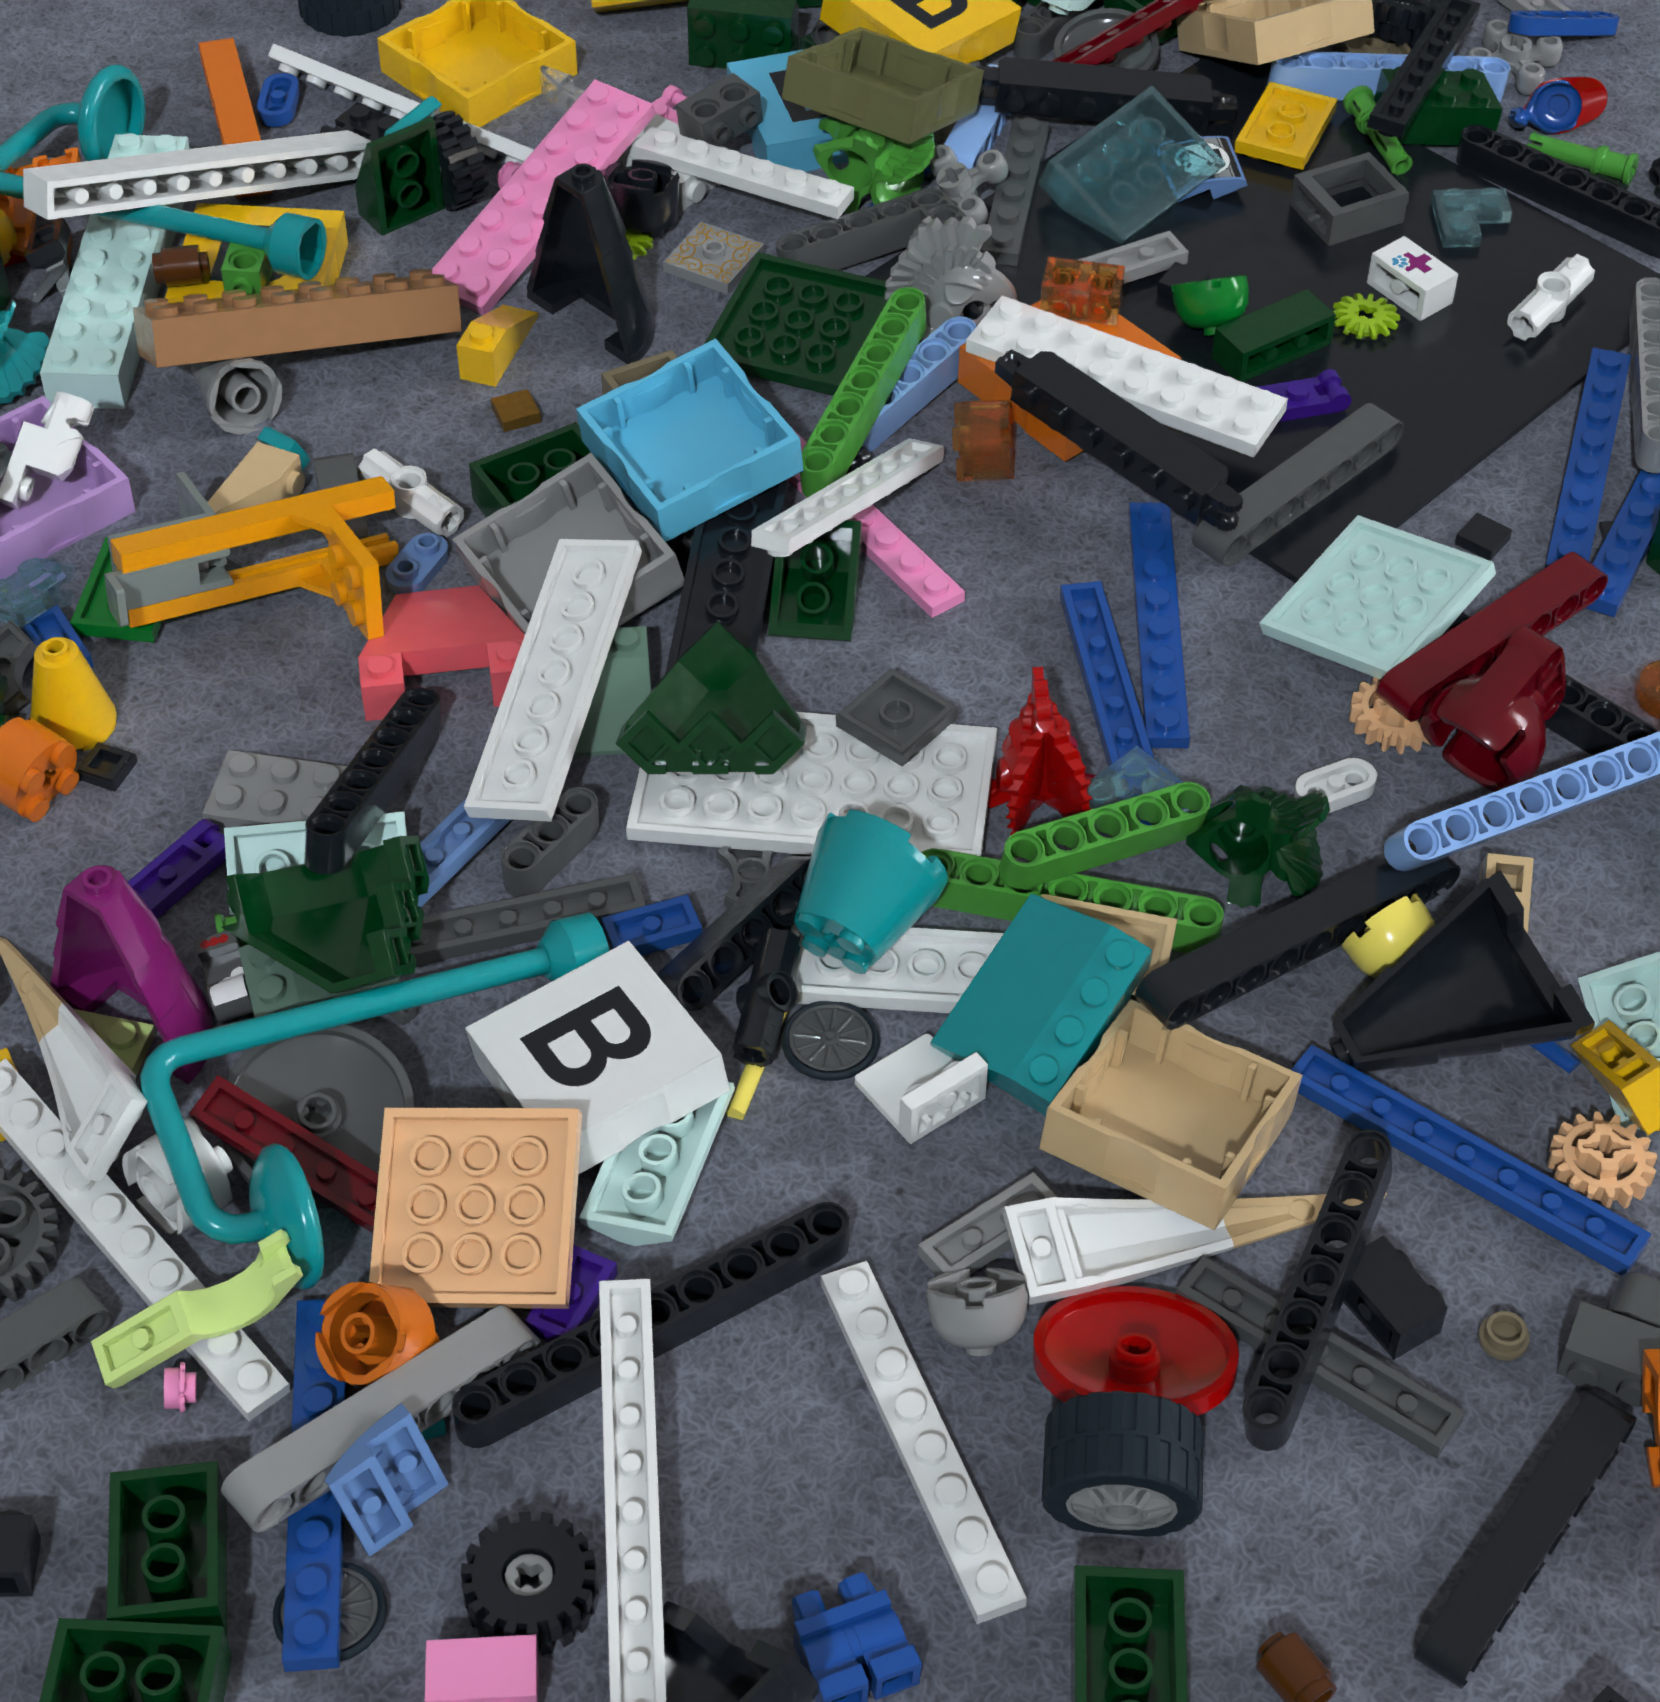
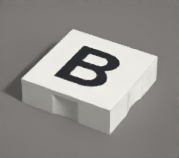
M630 941L465 1027L476 1063L507 1106L510 1108H579L582 1112L578 1175L624 1150L629 1144L645 1133L673 1123L730 1091L721 1052Z

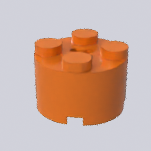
M16 717L0 727V803L32 822H38L42 819L49 809V802L58 793L68 795L79 781V774L74 771L77 761L75 746L29 717L28 720Z
M351 1282L333 1292L324 1303L320 1315H325L321 1332H316L315 1335L316 1352L325 1371L338 1381L363 1387L369 1386L440 1342L439 1336L435 1332V1323L431 1310L425 1300L414 1289L374 1282Z

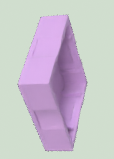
M41 396L0 416V441L6 445L7 450L13 452L24 421L44 428L45 424H42L41 420L51 405V402L45 396ZM84 440L74 468L63 482L32 472L31 477L35 479L33 491L28 501L22 500L19 510L3 505L0 502V581L136 512L129 478L98 448Z

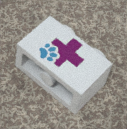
M1403 236L1372 253L1367 284L1416 319L1422 321L1453 303L1458 273Z

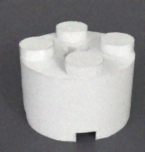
M186 1116L183 1119L213 1199L218 1207L223 1208L233 1199L227 1174L233 1170L231 1160L221 1147L215 1146L212 1148L202 1136L196 1122ZM154 1134L126 1152L122 1159L124 1176L128 1186L137 1182L144 1196L136 1200L142 1211L169 1235L177 1231L178 1235L193 1227L194 1224L185 1212L157 1134Z

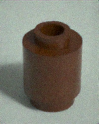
M199 245L161 248V252L152 253L156 284L165 283L166 287L204 283V275H210L207 251L200 252Z
M1277 1632L1269 1637L1258 1649L1257 1653L1261 1658L1256 1665V1669L1284 1702H1328L1336 1693L1337 1687L1330 1680L1332 1677L1331 1671L1298 1633L1293 1632L1285 1636L1283 1632Z

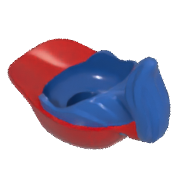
M1563 77L1541 83L1532 92L1525 106L1510 110V114H1508L1509 122L1515 128H1523L1529 122L1540 131L1551 135L1565 133L1593 121L1603 113L1608 101L1607 90L1599 80L1592 77Z

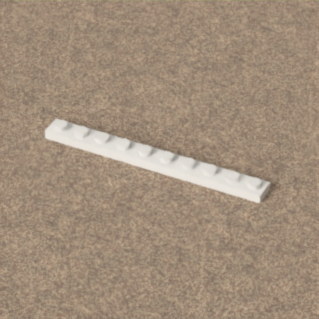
M274 43L268 54V57L280 63L279 71L292 74L297 78L299 73L307 75L305 81L325 90L327 84L335 87L333 91L335 94L350 101H353L356 95L363 98L361 104L380 112L383 107L390 109L389 115L397 119L403 118L420 104ZM463 121V125L468 124L470 127L472 138L476 137L479 143L477 145L479 152H483L484 156L495 160L496 155L499 154L506 157L504 163L513 161L514 163L519 162L522 165L534 151V149Z
M6 1058L0 1061V1133L146 1304L151 1306L176 1290L192 1291L205 1288L107 1174L102 1182L88 1180L83 1177L66 1152L61 1121ZM242 1329L211 1339H201L186 1348L188 1353L248 1421L291 1392L287 1380Z
M650 1279L599 1281L610 1702H666Z

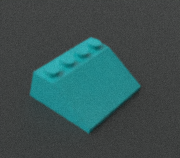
M1031 893L930 1042V1045L955 1061H962L977 1052L988 1064L987 1081L1046 1116L1048 1106L1077 1068L1090 1059L1100 1044L1103 1034L1119 1015L1150 968L1152 949L1110 924Z

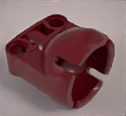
M1525 625L1519 627L1508 640L1504 651L1484 675L1454 681L1439 690L1428 702L1420 723L1427 741L1433 747H1441L1446 742L1450 733L1457 728V734L1442 753L1444 760L1458 772L1490 791L1496 792L1533 778L1538 771L1546 748L1545 722L1558 710L1559 704L1556 702L1561 703L1565 696L1566 669L1563 648Z

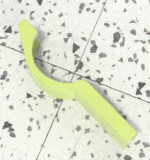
M280 1229L259 1241L260 1251L256 1260L233 1278L208 1288L192 1291L176 1290L93 1339L91 1343L105 1385L111 1388L125 1385L199 1340L211 1339L236 1332L257 1322L271 1312L303 1276L301 1268L292 1263L286 1247L290 1242L288 1233Z

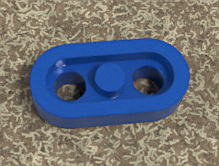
M277 73L264 80L257 102L258 118L262 124L269 127H280L293 120L300 98L297 77L289 73Z

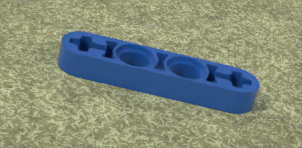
M1511 11L1507 30L1527 36L1615 35L1620 16L1604 11Z

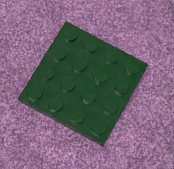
M757 252L704 344L716 338L745 372V375L834 396L887 303V300L884 299L887 290L886 281Z

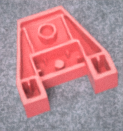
M479 585L396 594L383 615L384 637L368 640L358 656L360 686L366 721L383 719L402 693L406 691L405 676L489 667L494 707L500 706L525 634Z

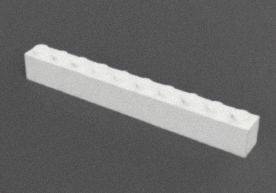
M345 130L23 169L24 207L50 220L355 180L359 174L366 144L371 142V140Z

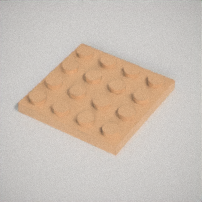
M384 1108L369 1282L410 1287L425 1300L429 1307L495 1308L499 1305H506L509 1308L569 1309L582 1112L579 1108Z

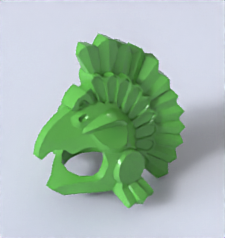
M831 116L819 122V129L829 132L833 140L814 145L813 152L816 161L829 179L854 187V200L843 213L849 214L857 211L861 200L868 194H871L872 202L876 205L921 190V184L924 181V170L934 157V132L915 142L905 144ZM842 149L847 155L848 165L846 168L839 170L835 167L832 159L833 152Z

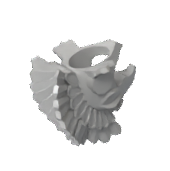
M928 216L922 220V223L918 225L917 229L910 236L907 249L899 255L898 262L891 268L890 277L886 280L887 290L884 299L888 301L894 291L904 287H914L924 293L927 328L921 341L950 318L964 317L963 309L970 302L974 303L981 313L977 319L973 320L976 326H978L992 308L990 305L992 302L998 301L1001 296L1017 300L1014 286L1004 274L995 268L996 262L993 256L987 250L984 253L980 251L983 243L992 235L990 225H977L971 216H964L960 222L956 218L950 217L944 224H942L938 217L932 220L931 216Z

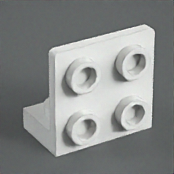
M924 1034L856 1074L855 1085L909 1144H912L986 1099L988 1064L977 1052L962 1061H955L932 1047L930 1042L933 1037L930 1034Z

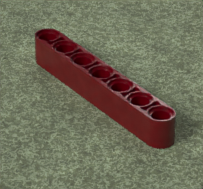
M1576 552L1566 554L1393 667L1380 681L1376 695L1410 722L1420 719L1423 716L1426 705L1439 690L1454 681L1484 675L1504 651L1508 640L1519 627L1525 625L1544 636L1596 601L1606 588L1608 583L1607 574Z

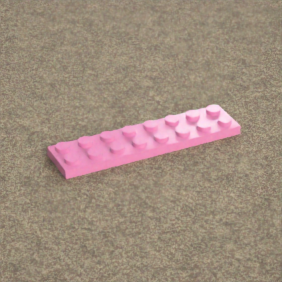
M594 79L433 267V274L444 275L446 280L458 285L460 305L481 315L492 310L536 256L535 249L544 225L542 217L555 177L582 163L596 167V170H600L604 176L606 169L619 159L656 115L654 104Z

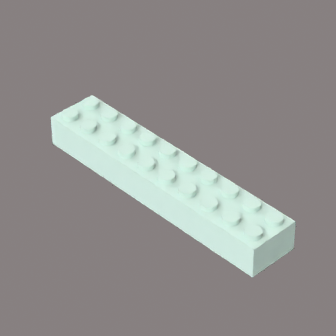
M132 133L124 135L115 134L108 159L190 149L188 137L172 135L149 136ZM184 202L161 206L182 210ZM90 214L40 370L45 397L51 403L58 391L91 402L95 408H126L140 359L137 349L133 307L145 306V300L157 298L161 284H156L152 253L161 252V248L172 247L176 232Z

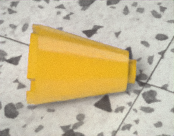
M64 637L50 638L38 645L34 652L30 718L71 742L76 750L83 749L84 752L93 749L97 742L103 743L115 730L117 717L115 705L77 644L71 639Z

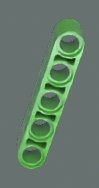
M1183 782L1018 831L1010 835L1005 842L998 869L1000 878L1012 888H1029L1184 841L1188 835L1196 832L1203 826L1210 808V795L1198 783ZM1180 808L1189 809L1193 813L1184 812ZM1139 820L1148 821L1152 825H1145L1141 823ZM1100 832L1107 833V834L1110 835L1112 838L1102 837V836L1099 835L1098 833H1100ZM1056 845H1064L1071 850H1062ZM1014 858H1025L1030 863H1021L1015 860Z

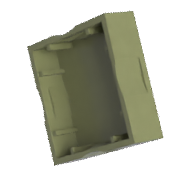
M858 27L836 36L827 43L815 45L788 56L781 99L905 144H910L976 112L984 70Z

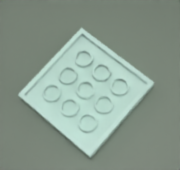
M1357 515L1260 621L1262 633L1266 636L1382 680L1393 667L1444 634L1496 575L1494 562Z

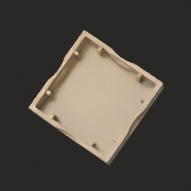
M1206 0L1199 4V8L1196 11L1176 17L1179 51L1254 65L1265 64L1375 33L1372 0Z
M1130 999L1103 1034L1095 1054L1086 1063L1077 1068L1048 1106L1039 1149L1139 1196L1150 1199L1154 1203L1215 1231L1292 1115L1303 1075L1245 1049L1214 1040L1191 1025L1185 1024L1177 1029L1168 1030L1141 1003Z

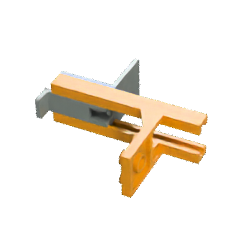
M184 471L178 472L175 475L181 519L108 535L112 572L104 574L109 611L120 627L129 625L130 628L301 587L334 599L335 604L338 607L342 606L347 612L351 625L353 627L357 626L368 640L384 637L379 567L390 564L399 554L398 543L396 541L389 542L387 533L358 539L345 522V520L395 509L394 490L383 476L216 515ZM308 529L322 532L328 540L329 546L231 571H226L224 567L227 564L226 557L230 554V548Z

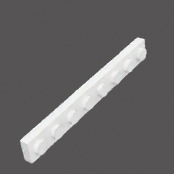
M648 125L623 153V155L636 159L658 161L672 167V170L838 219L854 200L853 186Z
M908 438L753 529L751 546L765 549L769 555L775 557L792 555L796 550L812 543L814 539L833 530L837 525L853 518L855 514L871 507L873 503L890 495L896 489L910 483L914 478L928 472L929 469L941 463L944 458V446Z
M864 1261L821 1275L820 1285L976 1624L1026 1607L1027 1597L868 1262Z

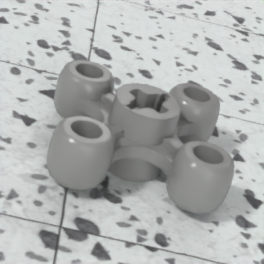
M1500 19L1489 21L1485 26L1482 39L1485 48H1472L1467 53V56L1497 57L1505 60L1510 65L1508 78L1516 79L1515 85L1521 94L1531 96L1532 92L1545 80V70L1543 67H1553L1559 63L1563 50L1562 40L1558 36H1540L1536 44L1532 45L1531 39L1527 36L1508 31V22Z
M944 144L935 146L934 157L930 160L928 166L936 177L938 184L936 189L942 190L966 216H971L977 225L986 224L989 213L984 201L979 197L977 187L984 182L998 184L1006 179L1009 167L1004 155L995 149L986 150L978 157L977 165L968 170L964 164L958 162L954 151L949 146Z

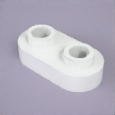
M1343 759L1302 774L1296 781L1294 797L1296 799L1315 791L1317 795L1323 793V797L1327 795L1330 808L1329 813L1370 798L1375 790L1377 772L1369 762L1363 759ZM1348 783H1355L1357 785L1351 786Z

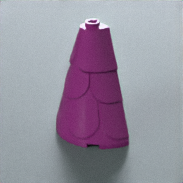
M107 865L93 866L81 872L63 888L55 924L59 930L53 952L55 959L50 985L73 1009L93 1013L117 990H120L147 1008L164 1042L178 1036L213 1028L212 1015L204 993L175 953L174 946L161 931L160 924L153 912L119 870H115L114 867ZM207 1060L181 1066L172 1074L189 1085L201 1071Z

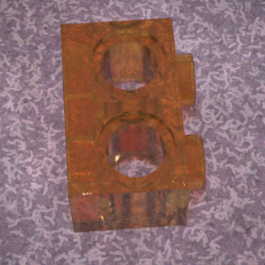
M1048 257L1042 283L1040 309L1073 321L1117 326L1123 294L1125 266Z

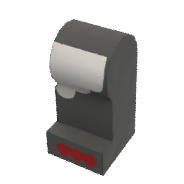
M223 931L195 940L197 954L202 962L207 993L217 1020L223 1023L254 1013L238 948L244 946L240 938L228 931Z

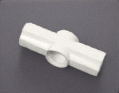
M1576 254L1572 258H1566L1555 270L1544 272L1538 277L1536 288L1508 316L1507 325L1511 327L1515 337L1526 341L1530 337H1536L1549 323L1559 322L1563 319L1567 305L1594 278L1595 270L1589 264L1588 258Z
M375 448L364 454L361 464L357 467L358 477L361 480L383 476L394 490L395 512L399 516L408 519L415 518L435 534L443 535L446 538L457 532L459 524L464 519L463 508L427 483V476L423 469L417 466H404L386 452H379Z

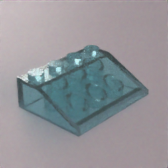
M1152 85L1049 160L1038 184L1062 210L1122 244L1224 168L1226 163Z

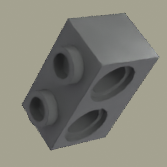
M734 73L676 104L680 134L718 147L763 122L760 92Z

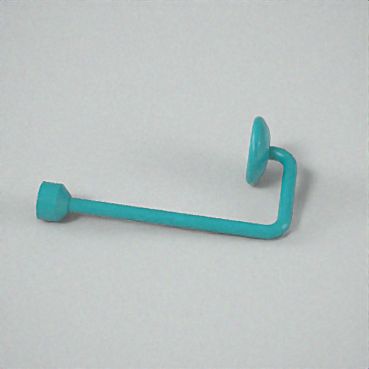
M121 64L108 65L99 70L91 79L80 102L61 103L50 106L38 113L0 145V195L24 199L23 176L5 173V171L59 127L77 124L78 140L86 161L108 159L115 134L124 135L132 133L143 135L146 112L145 98L136 75L129 68ZM161 205L94 214L263 250L276 273L305 280L312 279L319 272L326 252L327 236L323 222L318 218L289 212L280 216L269 228Z
M590 912L552 920L549 922L535 949L178 1036L160 1044L145 1060L140 1075L142 1094L148 1101L146 1107L185 1212L195 1228L213 1240L228 1244L259 1242L282 1229L288 1233L290 1239L286 1247L292 1263L299 1266L303 1274L294 1287L300 1290L311 1289L316 1286L323 1274L324 1246L315 1200L302 1167L288 1148L278 1143H272L263 1147L253 1166L249 1183L250 1212L232 1214L218 1207L211 1194L171 1087L170 1078L177 1068L542 975L552 982L609 951L604 931L597 918Z

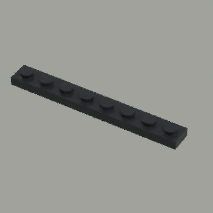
M1471 0L1442 1L1370 113L1367 123L1368 128L1377 130L1383 136L1403 137L1477 18L1481 3Z

